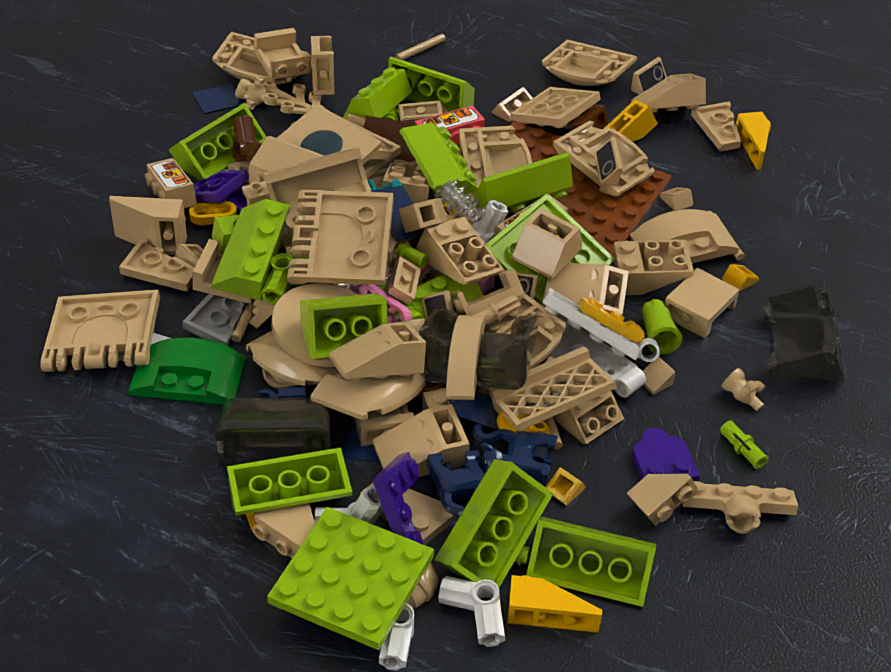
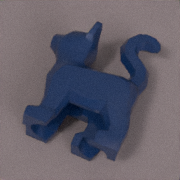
M478 423L473 427V437L483 444L484 454L478 465L485 474L494 459L509 461L541 485L546 486L552 458L547 456L546 453L548 448L555 449L558 436L526 431L513 432L505 429H498L490 434H485L482 432V424ZM498 440H504L507 443V454H503L489 444Z
M478 450L466 451L465 465H460L459 469L450 470V462L441 464L444 460L441 453L428 454L426 465L430 477L436 484V495L441 500V504L446 512L452 515L461 516L465 508L454 502L471 499L485 475L478 465L480 457ZM458 520L451 522L452 528L455 526Z

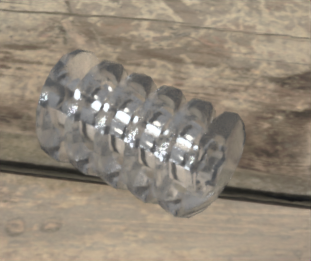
M459 179L448 181L436 192L434 198L442 196L443 205L449 202L446 210L449 212L455 209L454 218L465 217L469 224L473 226L483 216L486 207L477 208L479 199L470 201L473 195L472 192L466 195L463 194L466 188L465 185L457 188Z

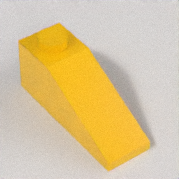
M635 99L607 127L634 142L643 138L658 123L650 106Z
M763 112L738 114L736 125L741 143L756 169H761L768 133L771 130L770 121L767 120Z
M512 575L507 623L599 633L602 609L542 578Z

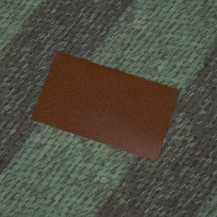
M366 115L365 129L401 146V154L395 158L416 161L400 133L402 128L416 126V124Z

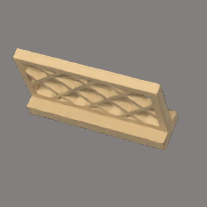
M583 346L488 388L495 411L498 414L501 411L518 431H521L617 387L616 382L590 358L589 350ZM575 382H585L584 385H574ZM593 382L603 383L598 386H592ZM551 392L561 393L560 396L550 395ZM569 393H579L575 396H568ZM527 403H537L535 407L525 406ZM544 404H555L550 407H543ZM520 414L530 415L521 420L518 419Z

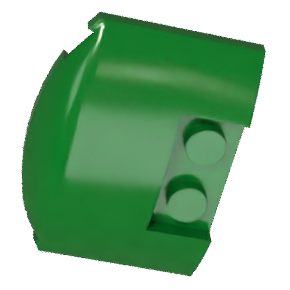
M179 337L158 341L150 346L149 364L136 367L128 395L234 405L246 364V356L224 344L202 338Z

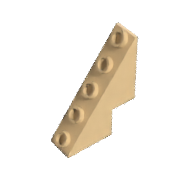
M310 504L254 513L255 526L252 530L258 539L266 540L275 546L279 553L293 558L315 525Z

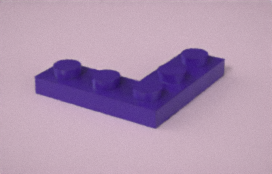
M406 452L399 454L372 479L392 532L423 544L422 536L419 531L415 530L412 522L411 508L405 503L402 496L419 478L418 465L411 458L410 453Z

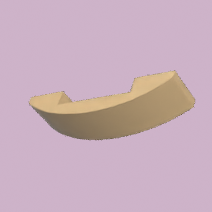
M459 315L456 320L449 353L446 399L474 400L477 383L476 368L480 340L483 339L485 316Z

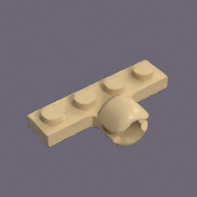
M694 481L698 489L695 490L693 497L689 501L682 503L683 507L723 511L729 528L741 534L750 533L760 525V513L797 515L798 503L793 490L786 488L768 489L753 485L740 487L726 483L713 485Z

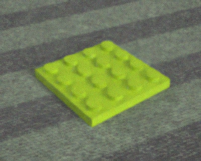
M547 193L485 244L504 270L515 269L516 273L539 277L534 300L542 305L547 277L512 259L525 223L539 209L580 228L582 249L568 263L605 264L610 266L615 261V258Z
M326 507L268 594V604L379 650L433 559L434 549Z

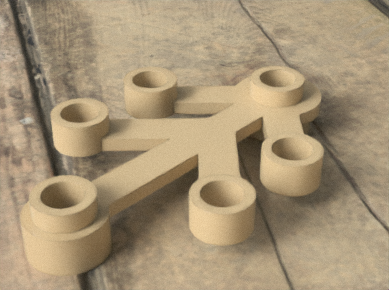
M264 81L266 89L264 103L271 106L280 105V111L283 113L306 114L316 104L320 105L322 95H313V91L309 93L308 99L312 106L305 103L306 86L303 84L293 85L292 93L295 94V97L279 90L275 82Z

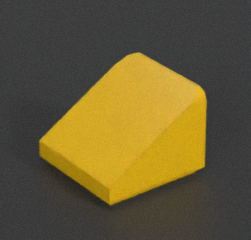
M730 264L722 277L723 281L740 289L739 291L759 281L757 275L744 265Z
M559 467L545 488L553 493V497L567 506L586 486L582 481Z

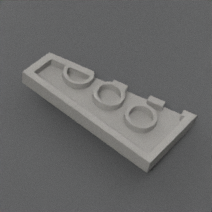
M208 294L185 318L183 329L203 339L228 346L247 303Z

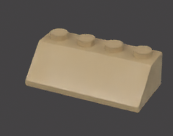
M268 136L249 164V185L253 182L265 181L263 174L265 172L324 155Z

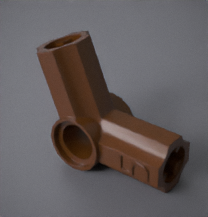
M242 115L232 119L235 136L232 154L235 160L251 162L262 143L256 141L253 118L248 115Z

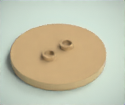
M326 283L306 284L288 291L277 301L273 310L271 327L275 340L286 353L301 362L320 367H335L329 357L309 358L301 328L300 300L354 296L358 294L347 288Z

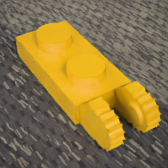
M581 296L577 303L580 311L630 341L639 343L644 340L645 333L638 324L636 325L632 320L624 322L625 317L618 312L611 310L609 313L602 309L603 304L592 297L587 300Z

